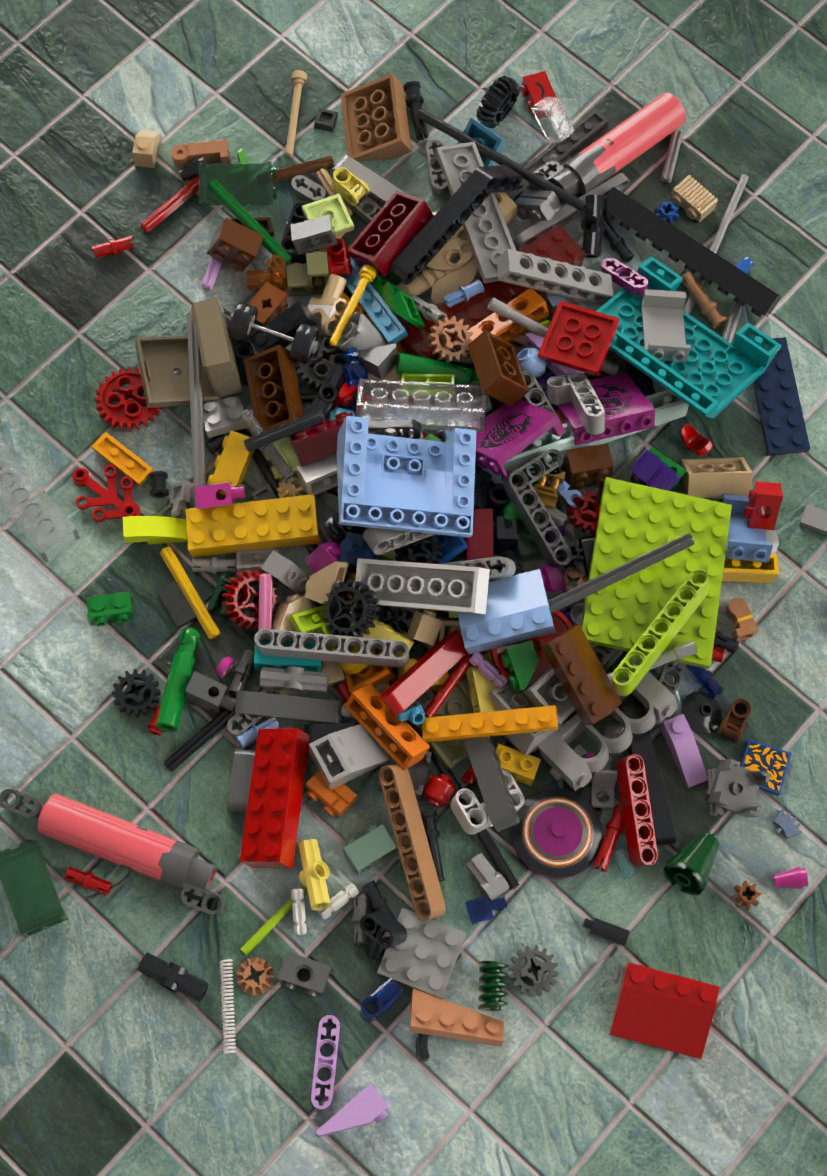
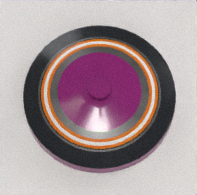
M546 789L526 799L523 806L517 811L519 823L512 826L511 832L513 847L520 861L533 873L549 879L571 878L586 870L598 855L602 843L601 822L593 806L579 794L565 789Z

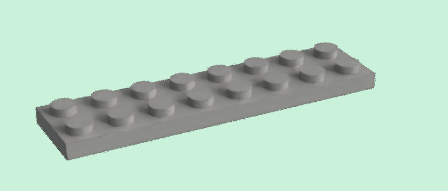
M475 142L436 148V155L451 196L478 167L484 166ZM491 193L463 224L484 283L498 281L497 258L507 249H515L494 193Z

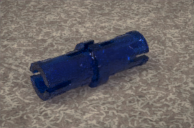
M686 665L688 670L696 677V682L699 685L702 684L712 695L713 699L723 692L724 688L711 676L712 672L710 670L707 671L702 667Z

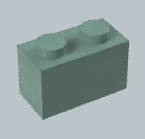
M383 824L379 827L374 825L368 828L364 836L359 839L357 837L350 839L345 843L346 847H344V854L357 875L397 852V846Z

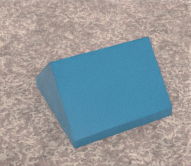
M471 118L463 132L502 154L504 139L474 118ZM479 153L484 166H492L495 163Z

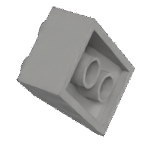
M506 684L489 693L497 711L535 707L523 692L516 694L515 689H512L510 684ZM562 722L561 724H558V728H560L564 723ZM556 730L509 734L508 737L525 756L538 750L537 745Z

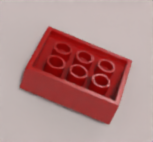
M628 962L624 967L609 1035L702 1059L720 987Z

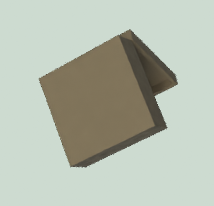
M217 297L193 303L194 306H191L201 356L202 403L217 401L221 397L243 392L232 339L229 337V327ZM188 337L136 338L135 348L147 408L190 405ZM179 370L181 374L177 376L173 371Z

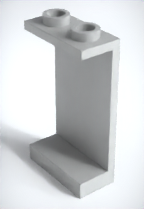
M644 290L641 301L644 350L659 360L687 362L691 345H686L683 307L686 301V292Z

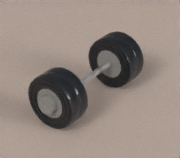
M245 302L239 303L230 318L229 337L241 342H247L255 328L292 341L290 358L303 364L309 362L312 354H315L318 347L319 329L302 323L293 338L256 325L258 308Z

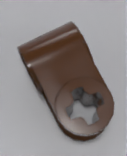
M737 699L732 703L717 730V735L722 734L733 739V742L737 744L751 713V705L746 699ZM734 708H743L745 714H737Z

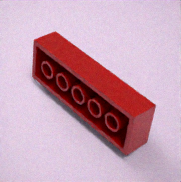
M299 728L258 729L239 861L251 868L293 869L310 736Z

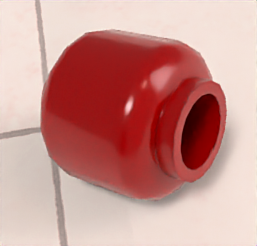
M440 773L439 777L435 775L430 776L423 790V795L426 797L424 801L437 808L447 806L456 790L455 786L451 783L452 778Z

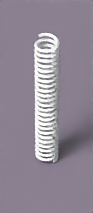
M232 959L219 962V967L221 968L219 970L221 972L220 983H222L220 985L222 987L220 989V994H222L220 997L222 998L221 1016L223 1017L221 1019L223 1021L221 1023L223 1025L222 1036H224L222 1038L224 1040L222 1042L224 1044L222 1046L224 1048L223 1055L236 1052V1050H228L236 1048L235 1046H229L235 1045V1042H229L236 1039H226L236 1036L226 1035L235 1033V1031H227L235 1030V1027H227L235 1026L234 1023H228L235 1022V1020H226L235 1018V1016H225L235 1014L234 1012H226L234 1011V1008L226 1007H234L235 1005H227V1003H234L233 1000L224 1001L234 999V997H224L234 995V993H225L233 992V989L226 988H233L234 986H224L233 984V982H223L233 980V978H224L232 977L233 974H225L233 973L232 970L223 971L233 969V967H223L233 965L232 963H224L232 962Z

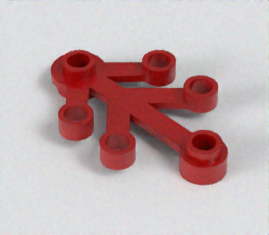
M107 465L104 468L108 490L90 478L89 472L85 468H77L73 471L72 479L75 485L79 487L87 486L101 496L89 499L86 496H79L76 499L78 509L86 510L90 507L113 505L117 508L110 511H104L102 508L94 509L92 516L96 522L116 518L123 520V517L141 515L140 507L133 502L132 489L134 483L132 478L123 477L120 481L121 488L124 490V502L117 497V469L114 465ZM109 470H114L113 474H107ZM80 473L84 474V476L81 478L77 477V475ZM125 482L131 483L129 486L123 485ZM81 501H86L85 505H79ZM129 509L133 510L131 514H127L126 511ZM103 513L102 517L97 518L96 514Z

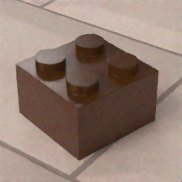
M226 218L214 233L206 254L216 261H222L230 265L235 270L244 271L256 257L264 236Z
M608 443L566 450L562 465L563 472H565V482L570 486L568 490L574 489L578 491L589 486L599 487L600 481H604L606 477H611L614 467Z

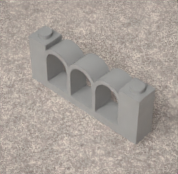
M649 671L631 692L649 710L646 716L641 719H630L618 708L610 714L625 728L624 733L620 737L614 739L605 738L592 725H583L580 717L576 714L537 745L540 755L575 791L589 783L592 778L591 773L598 772L605 767L609 759V753H620L631 745L632 733L641 734L651 730L657 718L662 721L665 717H670L678 708L676 697ZM626 680L619 681V683L627 682ZM618 695V696H619L620 700L622 701V700L625 699L628 695H626V696H620V695ZM585 732L601 748V751L597 756L586 759L577 755L568 744Z

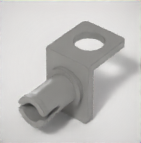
M609 757L603 769L594 773L591 805L596 808H614V787L618 771L611 770V757ZM599 793H605L609 796V800L607 802H600L596 796Z

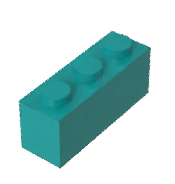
M264 639L260 644L268 645L271 641ZM286 641L282 646L290 647L293 642ZM308 643L304 648L312 649L315 647V644ZM255 644V670L261 671L262 667L286 669V667L295 666L306 671L322 673L321 660L265 656L258 652Z

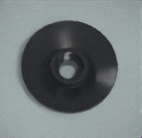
M698 691L689 694L683 700L681 714H684L692 731L699 734H710L718 729L722 721V711L715 698L705 692Z

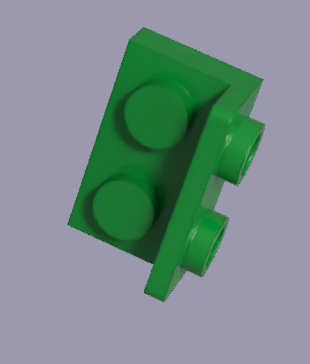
M130 591L86 598L87 618L90 625L104 626L107 622L116 621L117 623H124L129 621V619H134Z

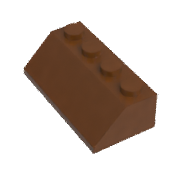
M277 345L244 359L254 417L264 432L304 416L294 361L290 358V351Z
M579 624L541 645L583 725H592L611 714L622 703Z

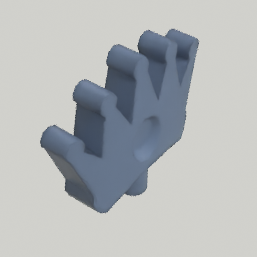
M782 809L773 821V824L778 827L775 831L776 834L782 832L785 839L800 835L802 833L801 830L795 831L800 824L792 825L797 818L794 817L788 820L791 813L789 812L783 816L785 810Z

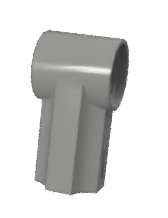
M482 853L476 855L466 864V867L480 884L481 891L490 902L510 888L505 878L494 870Z

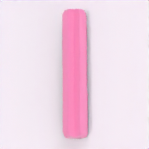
M261 574L259 576V630L272 629L273 576L271 574Z

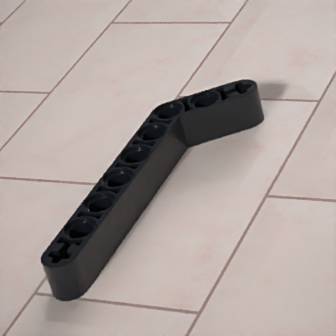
M506 165L478 167L390 266V273L405 285L410 284L491 193L516 190L522 181L521 175Z

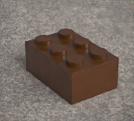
M487 330L483 331L468 344L470 358L474 363L475 373L481 384L480 389L485 395H490L501 403L504 402L509 406H513L530 392L514 345Z

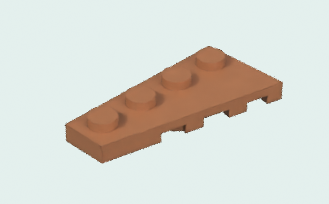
M415 988L412 989L409 1032L502 1046L504 1041L503 1021Z

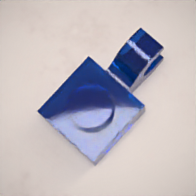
M349 348L348 352H343L346 365L342 367L348 387L365 385L370 382L364 362L358 363L357 348Z
M486 895L465 902L472 925L494 919L493 911L507 908L505 897L489 902Z

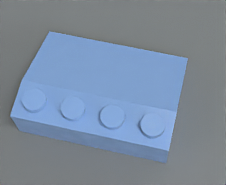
M540 569L489 582L486 614L458 612L464 646L468 654L556 633Z

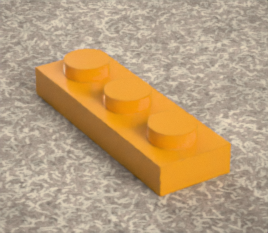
M107 432L91 446L93 451L111 465H114L126 477L132 478L133 482L139 487L149 478V474L154 472L152 467Z

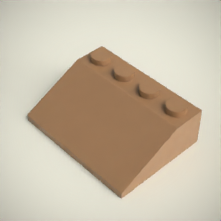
M393 73L341 94L349 157L357 162L391 159L412 152L403 84Z

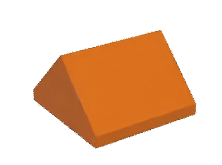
M378 649L374 655H380L383 651ZM368 665L357 674L349 675L345 673L348 689L351 694L368 684L376 688L397 678L393 668L389 666Z

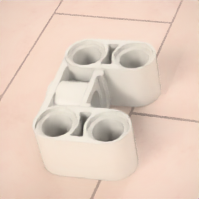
M502 770L512 800L515 803L516 811H518L524 804V796L512 775L508 771ZM466 788L460 789L452 798L450 807L466 833L471 835L477 834L493 826L485 802L480 804L471 790ZM459 798L464 799L467 805L461 804ZM470 818L476 819L478 825H474Z

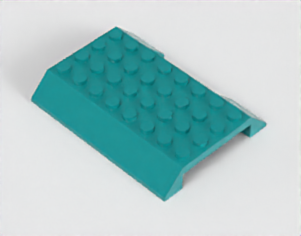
M652 256L643 262L637 273L647 278L648 289L676 291L683 280V277ZM622 289L597 310V312L620 318L619 326L610 345L612 351L699 413L709 418H715L761 376L781 348L779 343L750 323H747L736 333L733 344H731L683 311L686 345H691L687 362L659 360L644 350L641 310L643 295L636 296Z

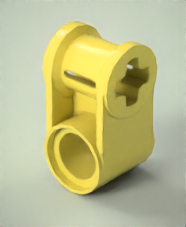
M340 167L333 172L332 190L337 194L340 193L341 197L350 205L357 206L359 200L364 195L369 194L370 189L368 185L348 169Z

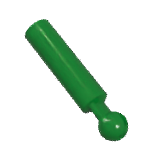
M399 353L396 364V373L450 374L455 375V385L480 389L479 378L472 367Z
M185 628L179 634L180 645L178 652L173 656L156 722V727L165 732L173 733L178 731L186 699L185 690L191 679L195 663L193 655L195 647L200 642V635L194 628Z

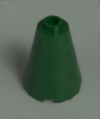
M701 832L665 864L663 873L666 879L673 886L676 883L682 887L680 891L686 894L700 895L705 890L720 845L717 836L711 832Z

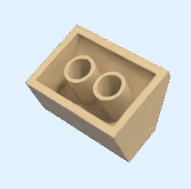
M744 457L681 459V467L687 470L683 479L686 495L716 500L722 499L723 494L749 496V491L752 489L753 472Z

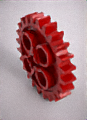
M130 366L127 367L126 372L119 368V374L111 371L112 377L105 376L106 383H99L101 389L96 390L98 396L95 397L97 411H100V418H105V424L111 423L113 429L119 425L121 432L125 427H128L129 432L132 431L133 427L140 431L141 424L147 428L148 420L153 423L155 422L153 415L160 416L158 409H163V407L147 408L145 397H140L144 393L138 367H136L134 372H131ZM123 385H130L128 388H121ZM114 401L119 402L117 405H111ZM132 410L138 411L135 414H129V412Z

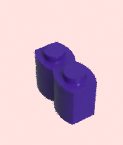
M646 450L630 468L633 472L632 477L639 483L644 481L649 487L670 491L681 479L676 472L650 450Z

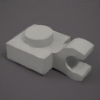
M183 480L171 485L169 505L173 506L171 511L173 518L181 514L180 518L186 519L187 507L185 504L190 502L191 482Z

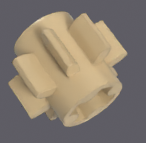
M291 477L287 482L284 481L285 479H282L277 488L279 498L302 496L304 492L303 484L297 478Z

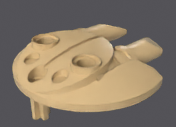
M463 225L410 284L405 285L401 283L396 287L400 288L405 294L411 292L415 296H419L432 288L431 299L438 307L445 305L443 300L445 296L459 290L460 286L465 287L473 283L478 275L479 268ZM455 260H460L458 263L453 264Z

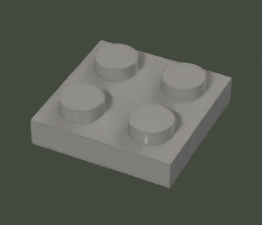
M239 395L203 404V424L208 438L247 428L244 421L240 418L244 409Z

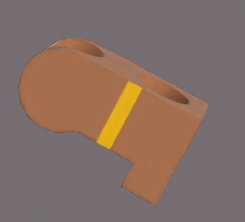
M742 598L732 599L725 612L735 627V631L732 634L733 640L740 642L755 637L759 630L746 601Z

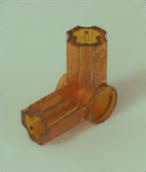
M272 255L267 260L268 269L247 271L248 289H261L266 282L282 291L288 287L286 262L280 255Z

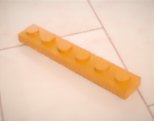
M553 705L425 718V721L422 723V739L425 742L558 730L557 707Z

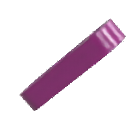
M607 258L601 262V271L610 274L612 282L631 294L641 296L644 294V290L648 289L647 278L614 258Z

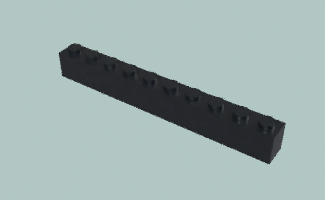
M612 187L605 197L603 208L605 211L603 215L611 220L617 218L621 221L619 225L628 231L630 228L637 231L635 236L644 242L646 239H649L653 242L651 245L653 248L660 252L664 249L669 253L667 257L676 263L681 260L686 264L684 266L685 269L693 274L696 271L702 274L701 279L708 284L716 283L719 285L717 290L726 296L731 293L735 296L734 301L744 307L745 304L751 306V312L761 318L762 315L769 317L782 296L615 187Z

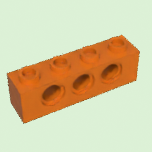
M531 288L507 303L510 308L536 322L549 315L546 301ZM494 312L471 327L468 332H473V335L469 337L472 340L487 330L509 342L527 329Z
M371 684L356 690L351 694L344 706L403 770L421 761L430 748L422 737L406 721H398L396 716L391 714L381 700V694Z

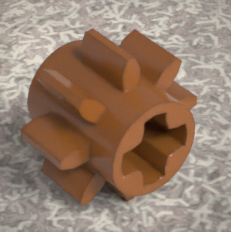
M744 881L742 888L739 885L734 887L737 894H734L731 899H736L738 903L737 908L745 906L746 911L751 908L750 904L753 906L759 904L756 898L762 894L756 891L755 887L757 884L751 886L748 885L747 881ZM745 891H746V895H750V896H751L748 900H747V897H746V896H742V894H743Z

